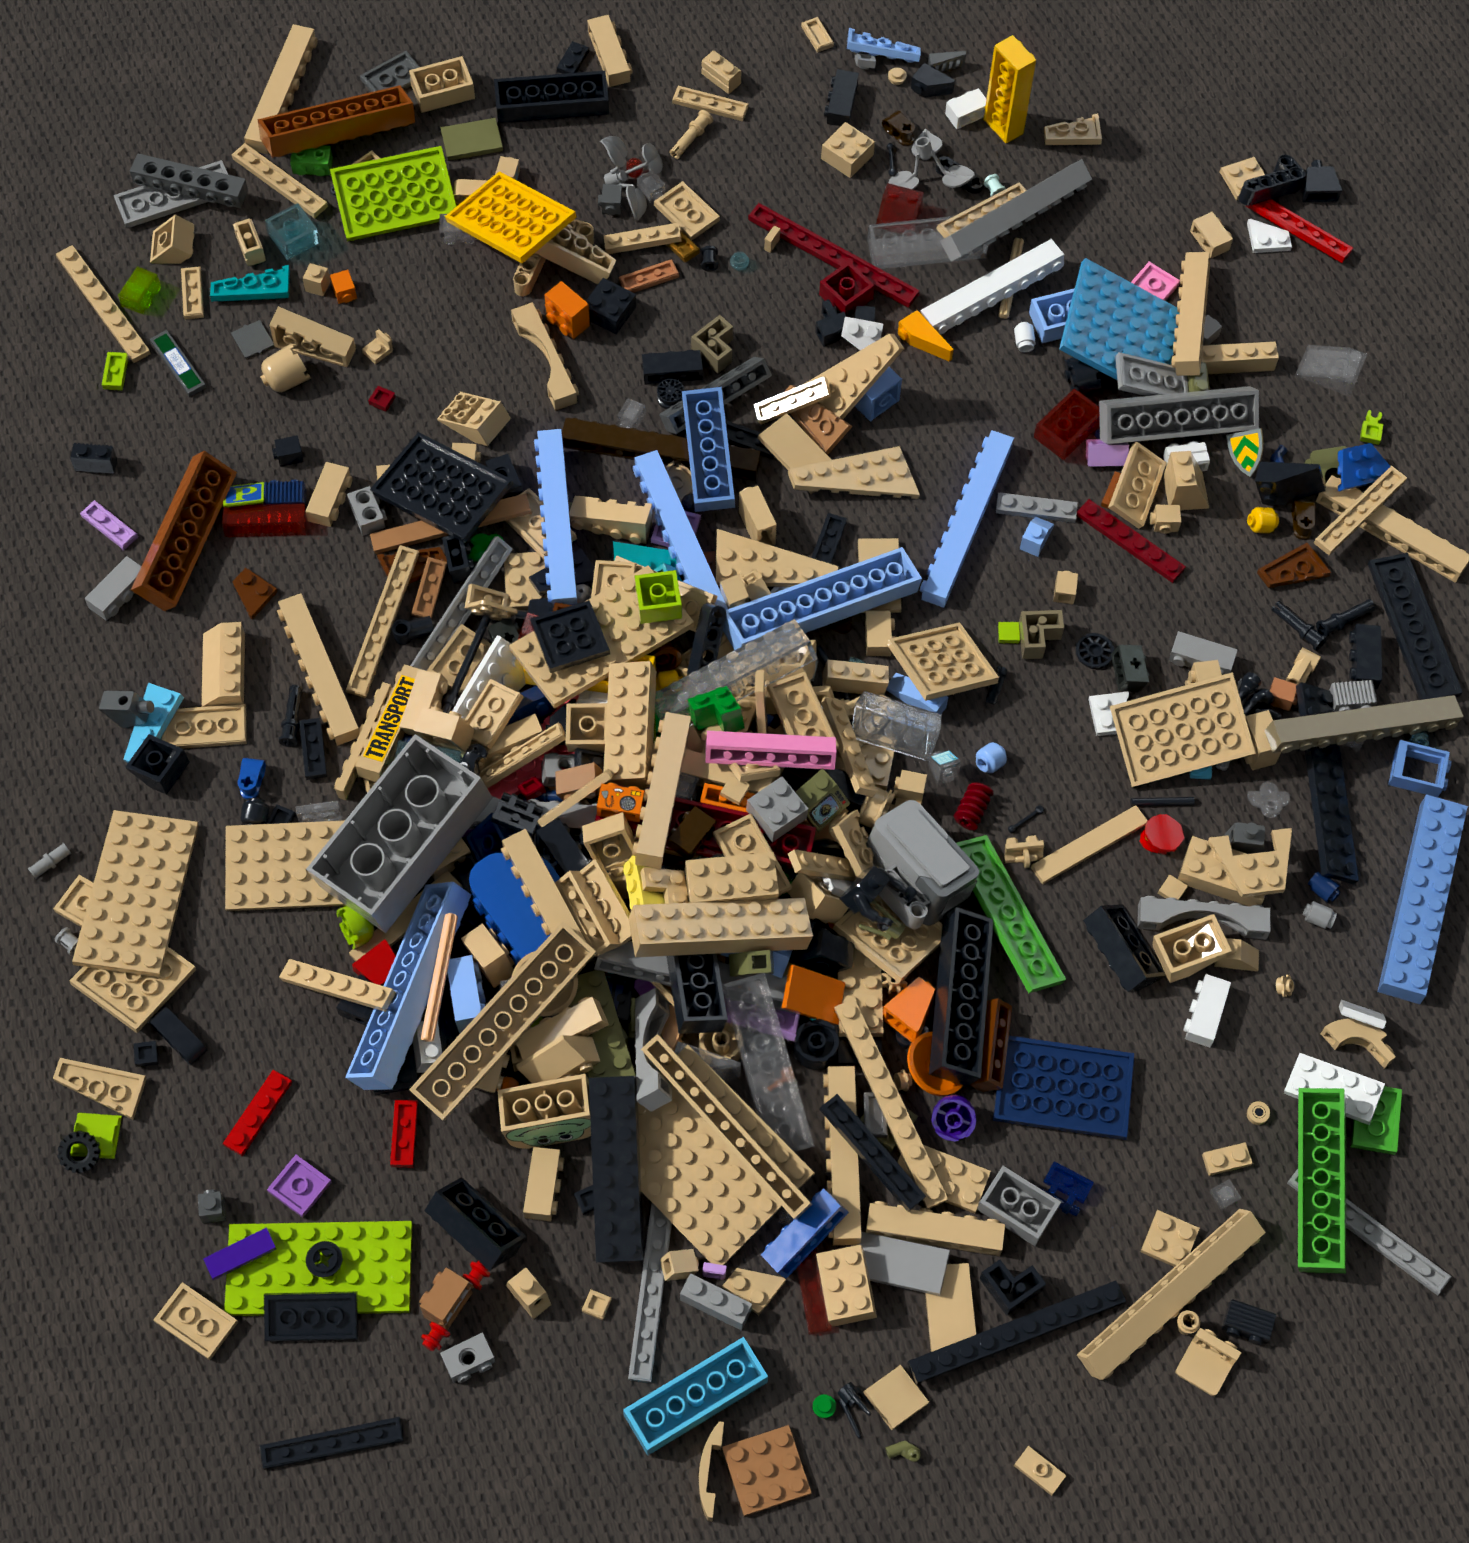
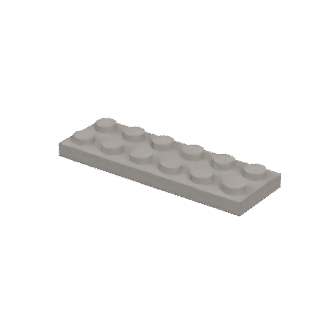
M222 160L199 167L228 175ZM140 186L114 195L126 229L209 202L165 190H157L148 186Z

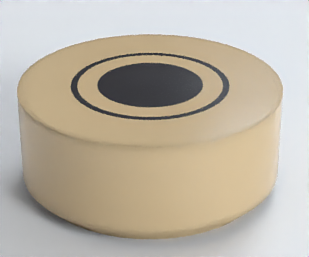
M1253 1102L1247 1109V1118L1255 1125L1266 1123L1270 1117V1109L1263 1102Z

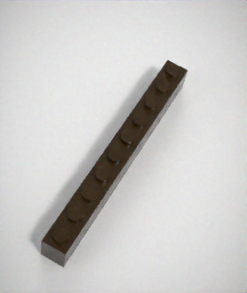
M578 418L565 419L562 430L563 448L635 460V457L657 450L665 466L674 460V467H679L678 465L683 464L690 470L687 438L659 434L655 431L647 432L636 428L601 424L597 421H583ZM728 445L732 477L756 481L760 463V451L753 448L746 449Z

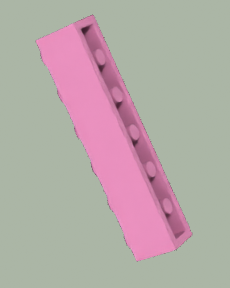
M707 731L705 763L758 764V766L777 765L778 767L835 770L836 737Z

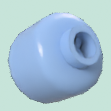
M994 742L988 743L976 753V765L983 772L994 773L1003 767L1007 761L1005 749Z

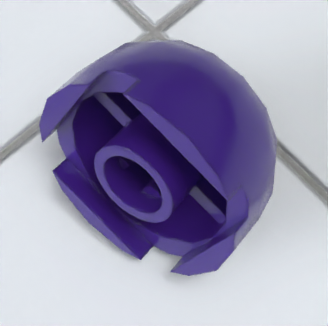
M949 1095L939 1100L935 1105L931 1121L935 1132L940 1137L949 1141H959V1139L970 1136L975 1129L976 1113L969 1100L963 1096Z

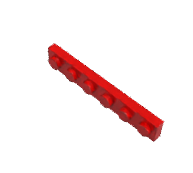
M1273 200L1249 206L1246 205L1247 208L1341 263L1353 250V247Z

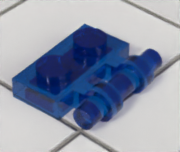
M1054 1161L1043 1183L1051 1187L1049 1191L1041 1187L1040 1189L1061 1201L1059 1208L1062 1209V1212L1065 1214L1070 1213L1077 1217L1080 1208L1074 1206L1073 1203L1077 1200L1084 1204L1094 1182ZM1058 1190L1069 1196L1067 1201L1056 1196V1191Z

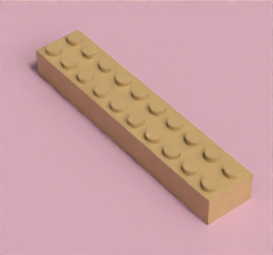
M562 922L409 1090L439 1118L445 1121L596 955V951Z

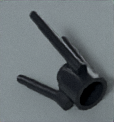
M849 1382L838 1391L837 1394L841 1398L838 1403L844 1409L857 1438L860 1439L861 1434L848 1404L850 1407L858 1404L868 1416H871V1412L861 1399L863 1398L873 1408L874 1406L859 1386L855 1387L852 1382Z

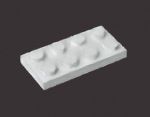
M1299 1053L1284 1094L1298 1099L1299 1088H1344L1346 1094V1117L1370 1125L1385 1083Z

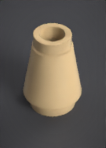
M1189 1310L1180 1313L1177 1319L1178 1331L1183 1335L1196 1332L1200 1327L1199 1316Z

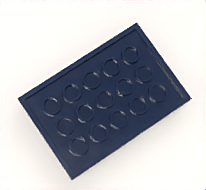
M1009 1036L1003 1089L996 1090L993 1121L1126 1140L1134 1053Z

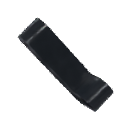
M1286 154L1281 155L1278 158L1273 173L1248 179L1243 183L1238 200L1242 204L1249 206L1298 192L1304 180L1305 171L1293 157Z
M705 603L701 607L687 676L691 681L715 688L727 686L731 679L728 671L715 667L726 619V611L720 605ZM710 630V636L707 638V633Z

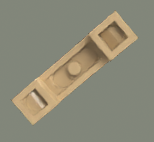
M719 1422L711 1432L703 1449L699 1468L701 1505L707 1521L711 1522L713 1521L715 1493H707L711 1450H721L724 1422Z

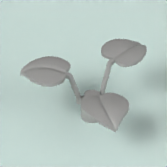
M925 129L916 139L911 149L912 154L916 157L914 173L912 174L909 171L896 173L895 176L890 178L885 188L897 194L913 191L920 183L916 177L918 174L919 158L928 160L931 156H933L940 170L945 175L942 181L947 187H960L972 180L975 174L971 169L962 165L951 166L946 171L935 154L942 148V141L939 137Z
M608 136L600 142L605 146L611 161L616 167L605 174V184L626 187L627 199L634 219L637 221L645 213L647 202L640 188H635L633 184H624L627 180V174L647 165L651 174H659L663 168L662 159L655 146L647 143L642 147V155L646 162L627 171L620 170L626 163L627 149L619 137Z

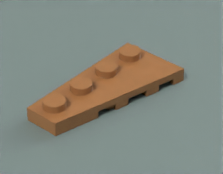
M790 385L785 392L796 388V386ZM819 402L790 413L807 435L827 455L853 427Z

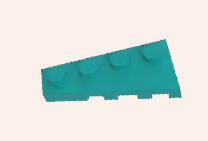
M289 265L282 266V269L273 271V268L265 270L263 274L254 275V273H250L240 279L232 277L211 282V302L289 298Z
M613 541L614 560L616 556H619L644 567L649 565L652 570L663 563L676 567L677 562L675 558H671L669 550Z

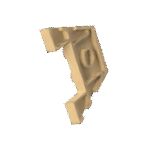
M1291 828L1272 830L1271 838L1275 851L1233 856L1228 835L1209 838V846L1216 852L1217 859L1227 870L1228 877L1241 897L1284 892L1292 833Z

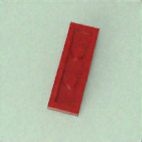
M395 1100L391 1167L414 1168L417 1100Z

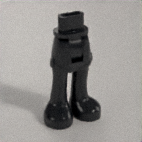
M1251 672L1243 676L1238 690L1241 702L1254 691L1248 701L1242 706L1245 716H1248L1257 706H1268L1274 701V696L1269 690L1265 688L1257 689L1261 685V680L1256 674Z

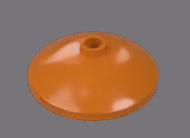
M926 1032L918 1036L909 1047L907 1055L909 1071L914 1081L924 1091L935 1096L951 1095L957 1092L963 1085L929 1075L933 1032Z

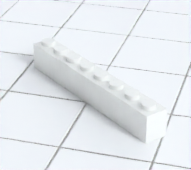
M1050 239L921 310V314L939 334H943L955 325H960L966 319L978 315L986 308L993 307L1004 298H1009L1017 291L1026 289L1030 284L1042 280L1052 272L1060 270L1064 266V254L1054 241Z

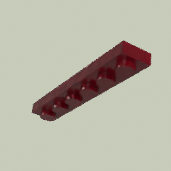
M1090 499L1077 511V517L1173 583L1185 570V565Z

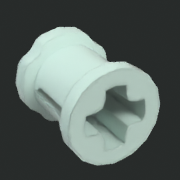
M997 174L989 175L984 180V186L991 192V197L1006 189L999 182Z

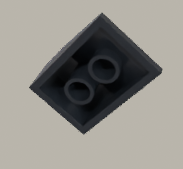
M1260 462L1255 483L1262 504L1268 506L1285 505L1326 491L1320 464Z

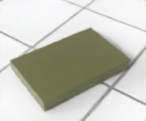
M496 118L440 127L448 161L503 151Z

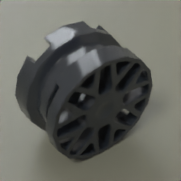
M666 379L658 385L657 401L662 408L668 409L683 400L682 391H684L682 383L675 379Z

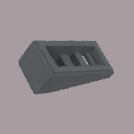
M966 51L930 53L928 65L940 72L965 66Z

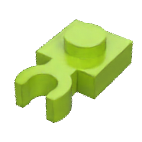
M1371 410L1367 412L1366 421H1363L1360 441L1380 444L1383 424H1379L1382 418V412H1379L1376 418L1371 416Z

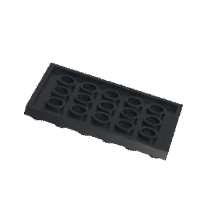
M418 432L371 487L370 491L380 499L466 543L512 487L513 481Z

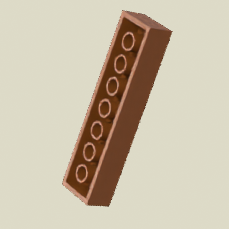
M399 85L257 120L260 140L273 158L282 157L293 152L299 153L310 148H318L326 144H335L347 139L352 140L363 135H372L375 132L389 131L400 126L405 127L415 123L413 102Z
M206 451L192 457L131 591L163 611L176 607L237 474L236 471Z

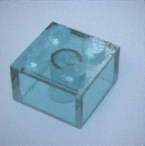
M298 203L265 220L268 235L287 260L320 243L317 228Z

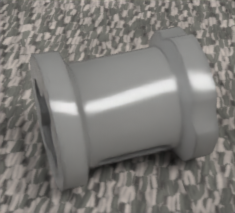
M66 927L56 935L55 942L68 950V954L73 956L78 938Z

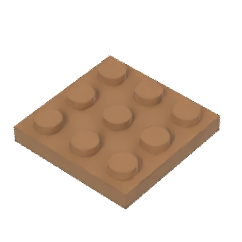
M789 1425L722 1447L744 1517L811 1495Z

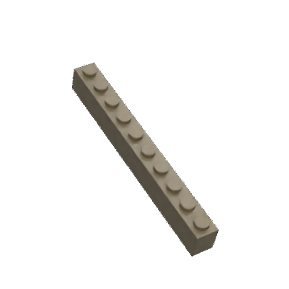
M1455 695L1273 720L1265 729V734L1273 753H1288L1296 749L1304 751L1317 746L1324 748L1331 744L1344 745L1352 741L1360 743L1366 739L1379 740L1387 736L1394 738L1402 734L1410 733V735H1415L1422 731L1434 732L1443 728L1450 730L1455 728L1464 716Z

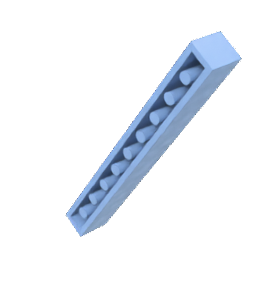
M561 429L537 431L538 439H534L535 451H539V455L536 456V466L541 469V472H537L538 484H542V488L538 489L539 500L543 501L544 504L540 505L541 518L545 517V522H541L542 534H546V539H543V549L548 551V556H544L545 568H549V573H546L547 586L551 585V590L547 591L548 603H552L553 608L555 602L575 605L578 603Z
M993 430L989 437L985 436L982 443V448L984 449L982 453L978 452L975 460L976 468H971L968 476L970 482L969 484L965 483L961 495L964 496L962 500L958 499L955 506V511L957 512L955 516L951 515L949 519V531H944L941 539L942 547H938L934 555L936 561L934 564H930L927 571L929 577L927 581L923 580L920 592H923L921 600L943 608L945 607L1011 452L1014 441L1013 437Z
M658 451L635 457L633 472L635 477H639L641 480L640 487L643 494L646 493L648 496L647 503L652 504V509L655 512V522L663 530L661 531L662 538L670 546L668 550L671 558H675L677 562L676 569L678 574L683 575L684 583L717 595L715 604L728 610Z

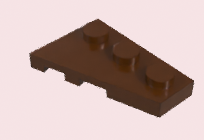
M1305 543L1259 568L1257 574L1268 588L1329 577L1331 572L1311 546Z
M441 547L418 550L419 556L408 584L422 579L428 557L447 562ZM395 552V555L386 556L384 554H377V559L387 578L397 552Z

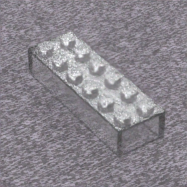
M954 216L869 225L867 240L872 265L880 269L953 262L950 261L940 242L944 237L936 228L938 224ZM982 244L983 248L975 253H972V251L968 252L970 256L964 260L986 258L988 245Z

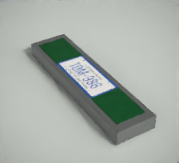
M167 330L150 338L151 344L189 397L206 388L201 377Z

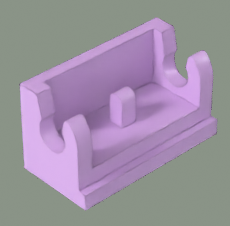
M1100 439L1086 440L1088 467L1124 466L1129 452L1128 442L1106 444Z

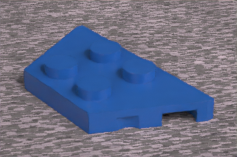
M1371 443L1338 451V475L1341 476V484L1338 485V491L1371 485L1391 466Z

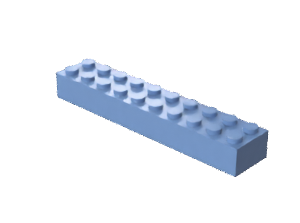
M1427 794L1420 804L1377 991L1379 993L1421 1004L1427 994L1468 806Z

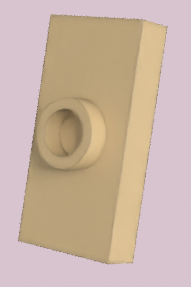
M1030 1446L1026 1448L1014 1464L1018 1470L1051 1496L1066 1477L1064 1473Z

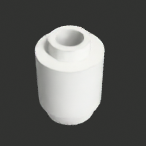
M1028 322L1019 323L1014 328L1016 347L1019 348L1020 352H1030L1036 344L1033 325Z

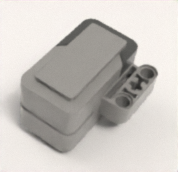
M908 800L876 820L866 842L867 848H871L874 855L873 865L883 868L894 878L904 883L906 888L912 886L917 891L916 896L909 903L906 902L902 893L896 892L888 885L878 894L908 928L918 929L922 926V923L928 926L934 925L943 919V916L953 908H960L965 900L970 897L977 883L976 879L979 875V869L921 804L915 800Z

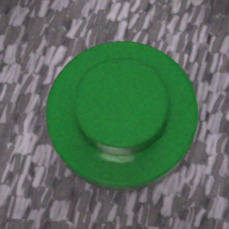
M819 1395L813 1402V1411L820 1418H829L836 1410L835 1400L829 1395Z

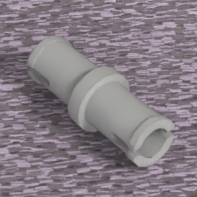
M62 843L49 854L45 853L43 858L29 867L28 870L37 879V877L51 867L54 869L56 864L71 854V852Z

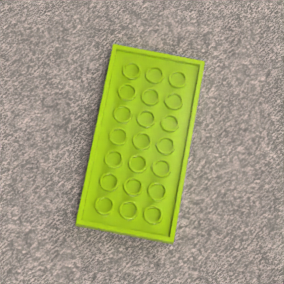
M412 1221L229 1224L228 1246L267 1227L276 1247V1250L226 1274L224 1311L230 1316H264L265 1293L358 1291V1314L410 1313ZM329 1241L340 1248L343 1261L340 1270L333 1276L323 1279L314 1276L308 1270L306 1255L314 1244ZM320 1252L321 1261L318 1263H323L324 1265L329 1267L328 1259H330L331 1257H325V1255H323L322 1252Z

